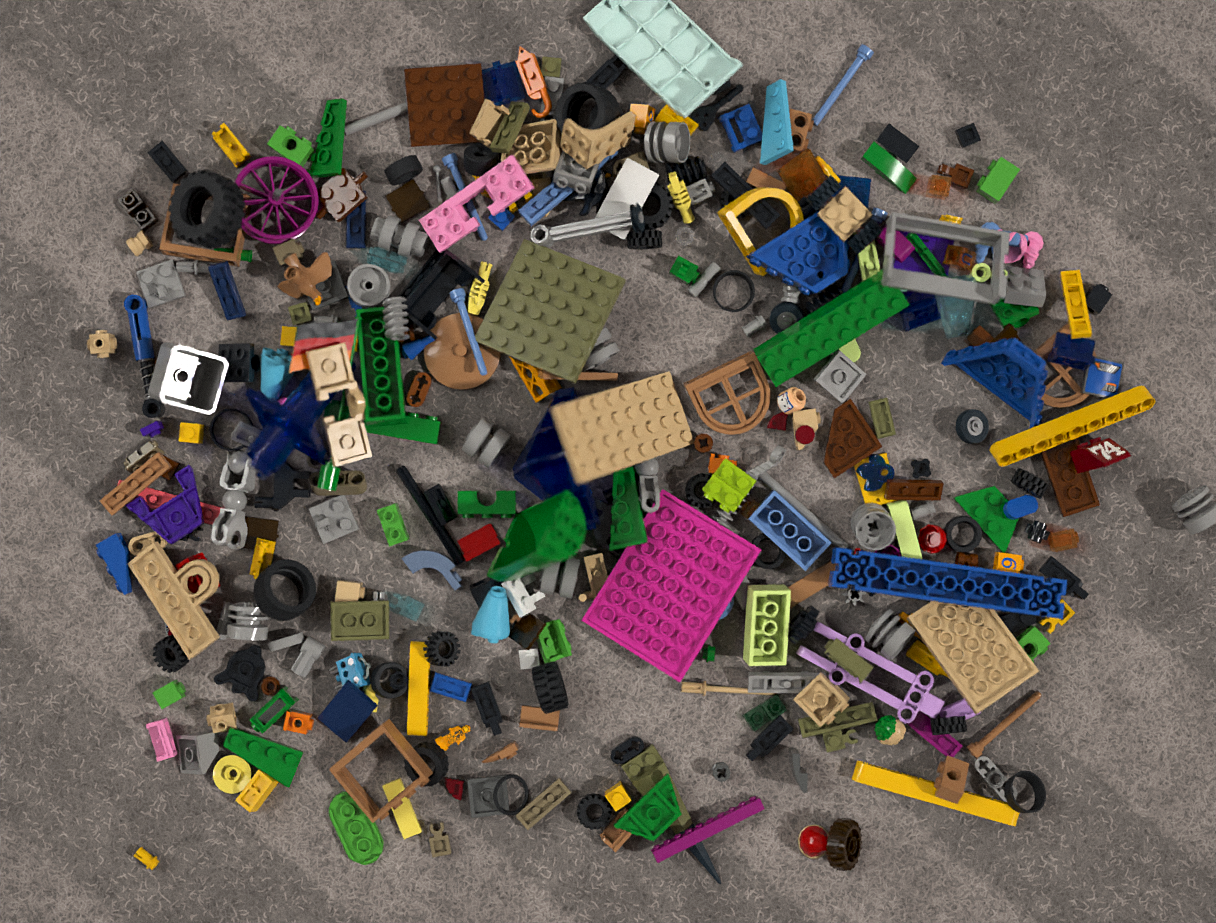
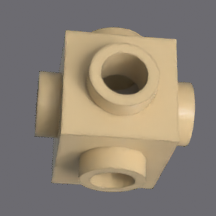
M97 330L95 334L89 335L90 339L87 340V347L91 354L97 355V358H108L109 354H116L117 340L113 334L107 333V330Z
M233 703L217 704L210 707L207 723L208 726H212L213 733L227 732L230 726L237 728V717Z

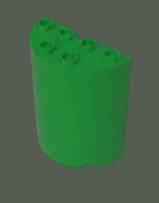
M566 490L517 513L503 539L506 542V547L499 548L486 575L501 582L513 581L568 559L578 552L584 541L586 525L583 511L577 499Z

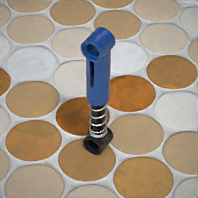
M129 295L124 301V307L128 313L135 359L141 365L139 371L142 372L141 380L144 383L143 389L145 390L142 411L146 417L160 418L165 413V405L163 402L151 398L148 394L153 375L154 364L152 360L155 359L147 314L148 305L143 297ZM138 300L140 306L138 309L134 310L132 304L134 301ZM152 404H156L158 407L155 414H152L150 411Z

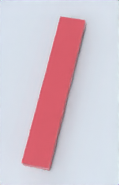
M147 487L133 500L142 496L149 508L157 509L177 495ZM200 502L204 523L213 525L222 507Z

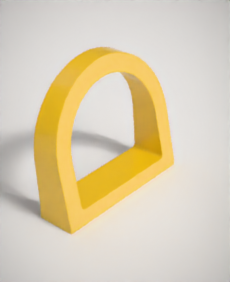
M755 188L742 194L717 212L744 257L756 249L736 216L757 200L765 197H774L786 206L790 215V228L804 220L802 210L792 195L777 188ZM745 257L755 274L761 276L767 274L765 268L754 266L749 262L750 259Z

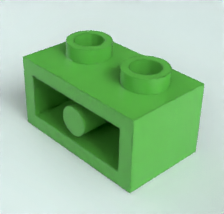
M1003 157L997 160L993 159L987 168L989 172L986 177L983 175L976 184L979 186L976 192L994 204L1000 201L1020 171L1018 167Z

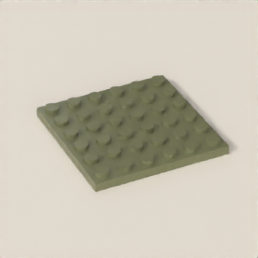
M524 239L475 335V339L478 344L576 384L626 280L623 277Z

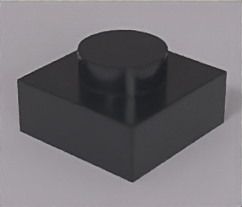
M974 123L955 130L962 149L981 141Z

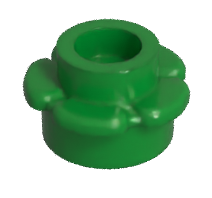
M708 644V648L704 647L703 659H706V663L708 661L714 662L716 647L710 646V644Z

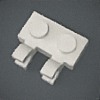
M533 573L522 579L519 578L501 584L506 589V594L520 618L536 609L534 603L545 597L544 593L540 591L529 596L524 586L536 580Z

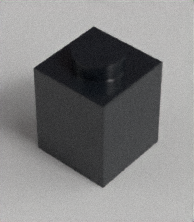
M1092 285L1085 295L1087 309L1094 315L1100 314L1113 295L1108 292L1109 288L1105 285Z

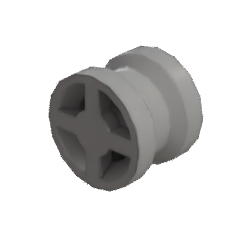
M783 286L784 296L781 298V302H791L800 305L799 295L801 292L798 291L799 288Z

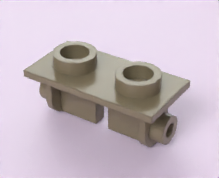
M150 440L140 448L143 453L142 455L135 451L125 458L126 461L123 462L126 466L125 469L132 474L157 452H161V454L165 452L158 447L159 444L156 440Z

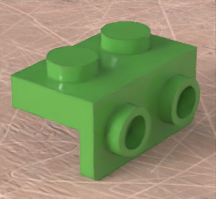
M560 619L546 622V626L540 633L539 639H536L544 663H550L571 656L572 648L566 638L564 624Z

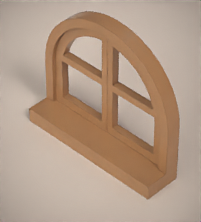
M1068 322L1034 351L1043 360L1046 359L1059 374L1046 385L1045 392L1061 378L1075 392L1074 395L1066 398H1055L1044 393L1041 399L1044 400V405L1055 408L1076 405L1089 396L1081 393L1080 386L1068 372L1084 358L1087 360L1088 355L1096 356L1094 349L1085 338H1077L1071 340L1083 353L1066 369L1055 359L1051 353L1068 338L1071 339Z
M749 351L683 383L701 420L708 427L719 433L734 435L747 432L761 422L769 408L770 387L753 351ZM751 368L759 387L736 397L728 378ZM722 382L730 401L707 411L699 392ZM760 391L758 407L753 415L746 419L738 401ZM732 404L740 423L724 424L715 420L710 414Z

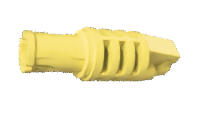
M676 171L669 173L671 184L667 185L672 196L674 206L679 209L683 223H691L695 220V217L690 207L691 199L684 180L679 181Z
M487 262L480 263L478 275L485 282L482 284L476 278L473 279L468 297L467 312L476 316L479 315L490 285L488 278L493 265L487 264Z

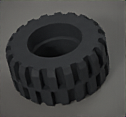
M198 170L188 174V178L184 177L180 181L181 184L176 185L175 193L170 198L171 205H169L168 211L171 212L169 220L173 224L172 228L177 233V236L185 240V242L207 249L220 248L222 245L229 243L230 238L233 239L237 235V230H240L243 225L241 222L245 218L243 211L246 208L245 201L242 200L244 199L243 193L232 179L212 171ZM212 196V212L209 218L202 224L201 212L203 205Z

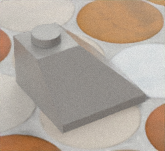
M205 731L176 735L181 773L205 774L219 752L217 733Z

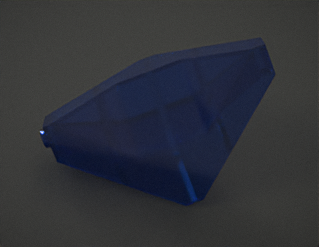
M571 387L555 391L544 416L515 462L513 473L514 479L542 501L568 490L577 499L583 511L587 531L596 529V525H601L590 483L588 480L576 484L550 409L578 400L576 389Z

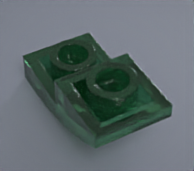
M775 694L742 716L751 730L755 732L769 721H773L786 712L787 709L779 696Z

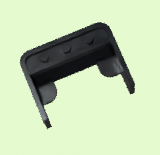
M447 249L442 253L436 250L397 297L407 299V301L402 302V304L407 305V309L402 310V312H407L408 318L436 340L438 337L430 331L436 325L437 316L434 312L447 298L449 293L457 284L461 287L471 284L473 278H476L482 284L485 280Z

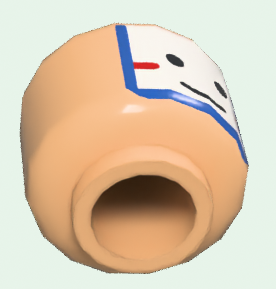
M790 387L778 395V407L783 413L792 415L793 412L804 408L806 396L801 389Z

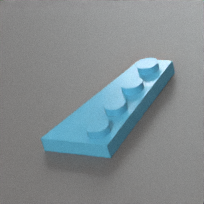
M782 79L766 88L760 164L767 165L794 151L786 81Z

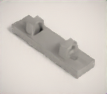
M809 671L748 672V693H800L819 673H809Z

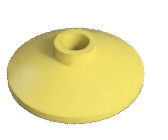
M228 755L221 758L213 769V780L216 786L221 791L229 794L243 791L252 776L248 762L237 755ZM231 770H235L237 772V775L235 777L231 776Z

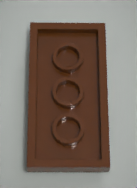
M1078 438L1040 452L1062 517L1100 505L1089 471L1077 473L1070 451L1077 449L1076 445L1080 444Z

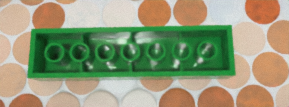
M883 269L753 349L776 387L909 306L900 288L881 285Z

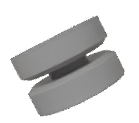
M364 264L358 266L351 272L347 284L351 299L356 305L365 309L380 307L383 301L388 299L391 286L388 275L377 265ZM369 283L370 285H373V287L371 289H367L366 284Z
M607 327L602 329L583 367L584 372L605 363L612 356L620 352L616 342L603 345L612 337Z

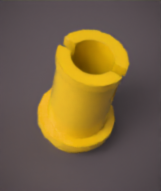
M140 847L136 854H134L135 858L147 866V870H153L159 863L158 857L152 856L143 847Z

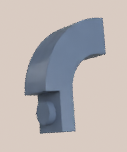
M420 550L401 558L413 574L422 568H433L442 573L454 590L462 586L460 575L456 571H451L456 566L455 562L440 552Z

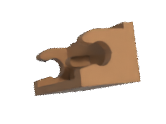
M626 807L618 813L600 834L602 841L613 849L615 853L631 836L630 832L614 827V824L629 810Z

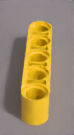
M411 641L407 735L427 736L430 662L427 661L429 657L424 656L427 651H423V647L427 648V645L424 642Z

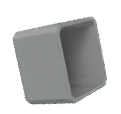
M166 342L160 347L148 394L151 398L163 403L210 415L216 410L228 363L225 358ZM180 371H184L186 378L180 382L177 379V374Z

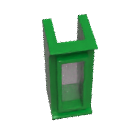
M287 686L283 687L250 719L252 722L251 726L256 732H261L262 734L266 732L299 700L297 697L293 698L287 692Z

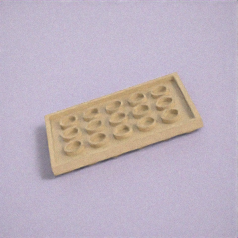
M931 601L907 617L908 622L916 630L918 636L975 714H978L1039 672L995 610Z

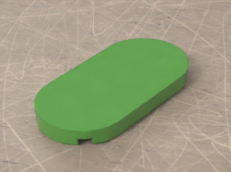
M347 791L337 794L336 798H333L330 803L329 817L347 856L352 861L362 865L375 862L381 855L384 841L376 822L372 823Z

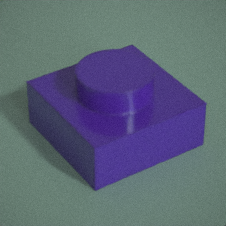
M155 421L140 429L144 437L150 436V438L161 434L160 430L164 429L161 421Z

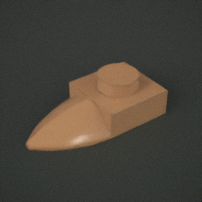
M513 741L488 756L482 763L502 760L505 757L508 760L517 754L516 751L519 749L516 741Z

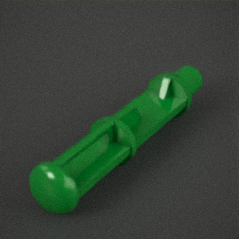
M908 233L906 238L914 245L915 251L933 274L949 278L945 274L944 268L916 233Z

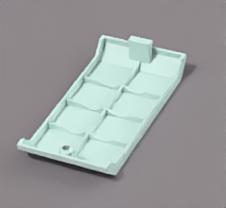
M602 0L583 17V20L592 32L677 115L684 118L743 66L738 59L731 58L671 0Z

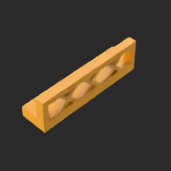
M509 357L536 403L561 389L557 379H541L538 377L540 369ZM526 369L531 371L532 378L527 376ZM536 385L541 388L544 394L539 396L536 391Z

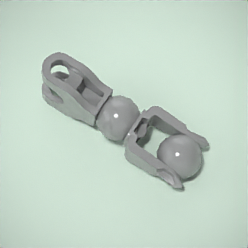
M237 451L233 454L231 452L227 453L226 464L223 466L219 484L224 487V490L228 491L222 498L224 508H220L219 516L213 523L211 535L212 542L216 545H227L231 549L239 550L246 543L248 531L245 522L246 512L242 510L247 503V497L244 493L253 491L255 487V454L250 456L244 451ZM234 474H243L240 485L237 483L233 485ZM224 532V538L219 540V534ZM235 535L239 538L237 544H234Z
M656 457L635 464V471L639 476L637 478V487L643 516L657 511L660 506L657 475L659 464L655 459ZM646 501L650 502L652 508L646 505Z

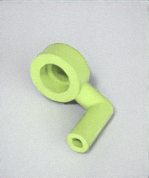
M979 263L971 268L970 276L973 281L983 283L989 278L991 279L992 271L987 264ZM977 270L983 272L982 277L977 276ZM1004 270V275H1008L1006 270Z

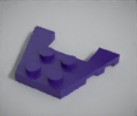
M191 465L184 467L174 474L184 491L151 512L142 496L126 505L130 511L134 512L137 517L148 524L169 544H174L204 524Z

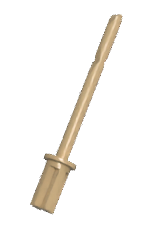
M706 681L701 683L681 682V692L700 693L703 696L706 695V691L777 695V693H748V688L706 686Z

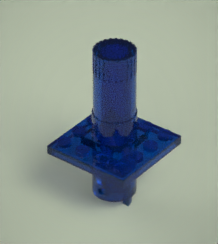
M353 362L351 367L352 373L356 370ZM310 371L283 404L276 399L271 400L267 398L260 390H257V392L251 388L247 390L245 395L263 427L245 451L252 460L250 463L251 467L259 471L256 474L257 478L266 480L271 473L275 474L294 449L323 465L329 462L327 450L324 448L323 441L319 438L314 424L339 390L328 393L329 399L318 401Z

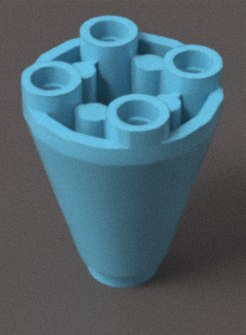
M264 347L262 350L261 399L264 401L276 403L295 371L288 373L292 355H288V351L285 349L277 348V351Z
M500 586L491 587L472 623V635L486 638L490 643H498L499 640L509 636L508 599L505 588Z

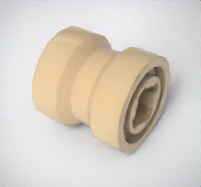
M143 230L138 232L136 237L126 240L128 247L137 257L142 254L143 250L153 247L151 240Z

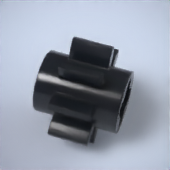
M805 196L798 201L804 220L819 211L818 209L815 210L805 200Z
M1035 520L1033 524H1027L1024 531L1029 533L1027 539L1040 544L1042 539L1047 540L1050 532L1046 530L1048 525Z

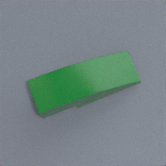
M876 142L870 145L860 159L904 194L907 193L917 179L905 166Z

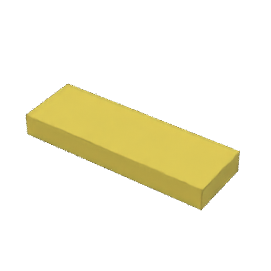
M401 778L382 786L388 802L405 789ZM404 797L401 799L403 803L397 809H391L401 834L406 839L421 833L422 829L410 799Z

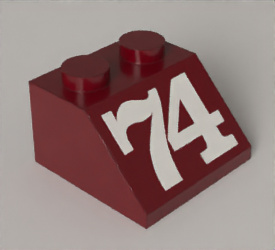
M1101 437L1089 440L1090 444L1088 442L1076 445L1077 449L1070 451L1077 473L1103 468L1131 456L1129 451L1112 439L1101 440Z

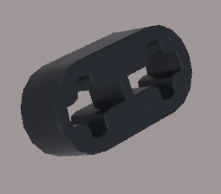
M638 736L628 738L612 749L611 760L616 764L625 763L643 750V740ZM631 741L640 742L639 749L632 748L628 750L632 746ZM626 750L627 752L622 755L623 759L620 760L619 758H614L616 755L615 751L622 752Z

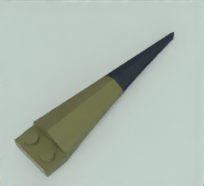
M653 744L621 764L632 784L643 796L668 773L681 811V815L669 827L676 835L695 827L664 760ZM702 841L689 847L688 849L712 877L721 884V880Z

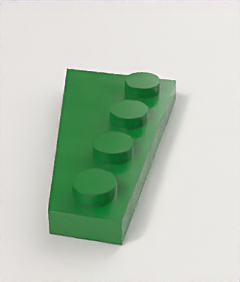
M343 98L327 100L321 121L322 131L317 135L316 139L318 143L315 153H312L310 160L313 162L311 170L307 171L312 178L341 175L347 100Z
M629 467L614 471L610 551L648 543L634 468Z

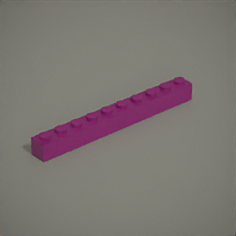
M752 796L748 801L740 802L738 806L730 807L728 811L721 812L714 818H708L706 822L699 823L696 827L689 828L684 833L665 840L661 845L653 846L651 852L655 861L659 863L765 808L758 796Z

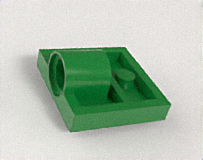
M1003 298L995 305L989 304L1003 329L1009 323L1014 328L1022 327L1029 321V318L1039 314L1038 307L1004 303Z

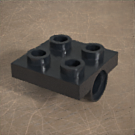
M219 344L218 357L225 358L228 363L223 383L254 382V372L258 371L261 365L260 358L254 354V344Z

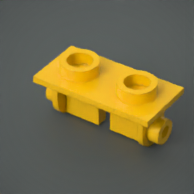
M257 538L249 574L254 575V579H257L259 574L272 564L276 542Z

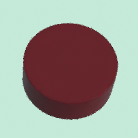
M802 425L796 429L795 438L800 444H809L814 440L815 432L812 427Z

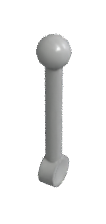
M436 165L433 167V171L436 175L438 203L441 205L443 201L439 177L440 167Z

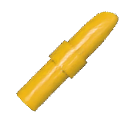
M818 155L814 160L821 168V171L828 177L831 175L840 183V178L834 173L831 166Z

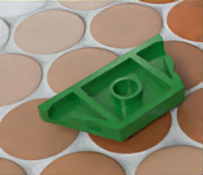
M995 486L955 496L953 499L970 518L977 521L981 530L998 549L1005 553L1018 519L1011 520L1005 516L1003 506L1008 500Z
M666 773L614 824V827L655 841L681 815L669 774Z

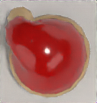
M816 824L804 827L798 837V846L801 853L809 859H818L824 856L827 852L826 839H828V832L822 826Z

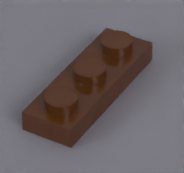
M887 479L884 497L886 500L940 501L944 483L942 480Z

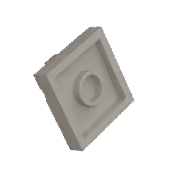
M173 259L136 272L148 308H153L186 296Z
M836 350L813 380L839 403L843 404L867 374L840 350Z
M340 495L309 508L323 544L359 529L346 495Z

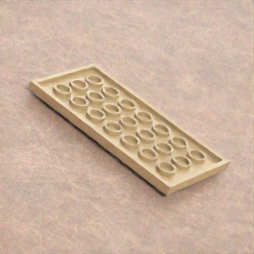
M670 371L550 408L576 484L694 444V439Z

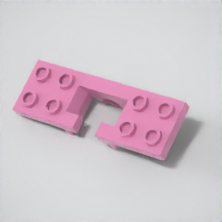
M514 155L509 156L419 220L439 253H442L472 231L475 232L481 226L476 217L470 218L463 207L464 204L470 202V199L483 193L486 189L494 202L488 206V209L495 216L499 212H504L505 208L534 189L533 184Z

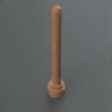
M1039 691L1034 692L979 742L976 741L966 747L976 759L983 754V748L1040 699L1041 693Z

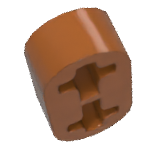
M421 372L414 377L407 395V402L410 406L420 407L423 405L432 383L430 375ZM426 376L428 383L423 384L422 388L418 389L420 385L418 378ZM418 390L420 391L418 397L421 401L413 404L411 396H415Z

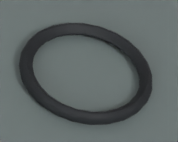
M515 774L502 777L497 782L493 792L496 808L505 815L518 814L526 806L529 797L526 782ZM509 778L519 780L525 790L522 805L514 811L502 809L497 799L500 785Z

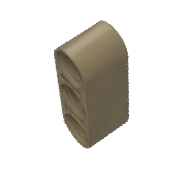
M358 470L340 471L338 482L342 483L337 485L336 491L317 488L316 484L318 483L320 472H314L309 478L312 491L318 496L359 495L367 490L365 475Z

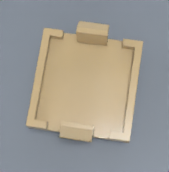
M485 99L469 134L490 149V145L505 114H510L509 109L504 105H501V107L496 106L492 101Z

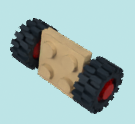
M830 175L805 200L815 210L819 209L827 201L828 204L817 215L842 242H845L856 232L857 234L847 244L859 254L875 240L883 229L873 219L863 228L861 227L872 216V213L847 187L833 197L832 195L841 185Z

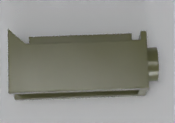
M838 638L835 640L830 639L824 646L826 649L824 653L828 652V656L855 678L858 676L859 684L862 683L874 668Z

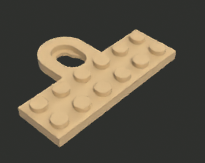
M157 541L153 542L128 563V566L189 660L220 638L199 606L216 592L219 585L217 569L211 562L203 559L194 560L177 572ZM200 574L203 577V583L200 585L199 591L193 593L187 586L188 578Z

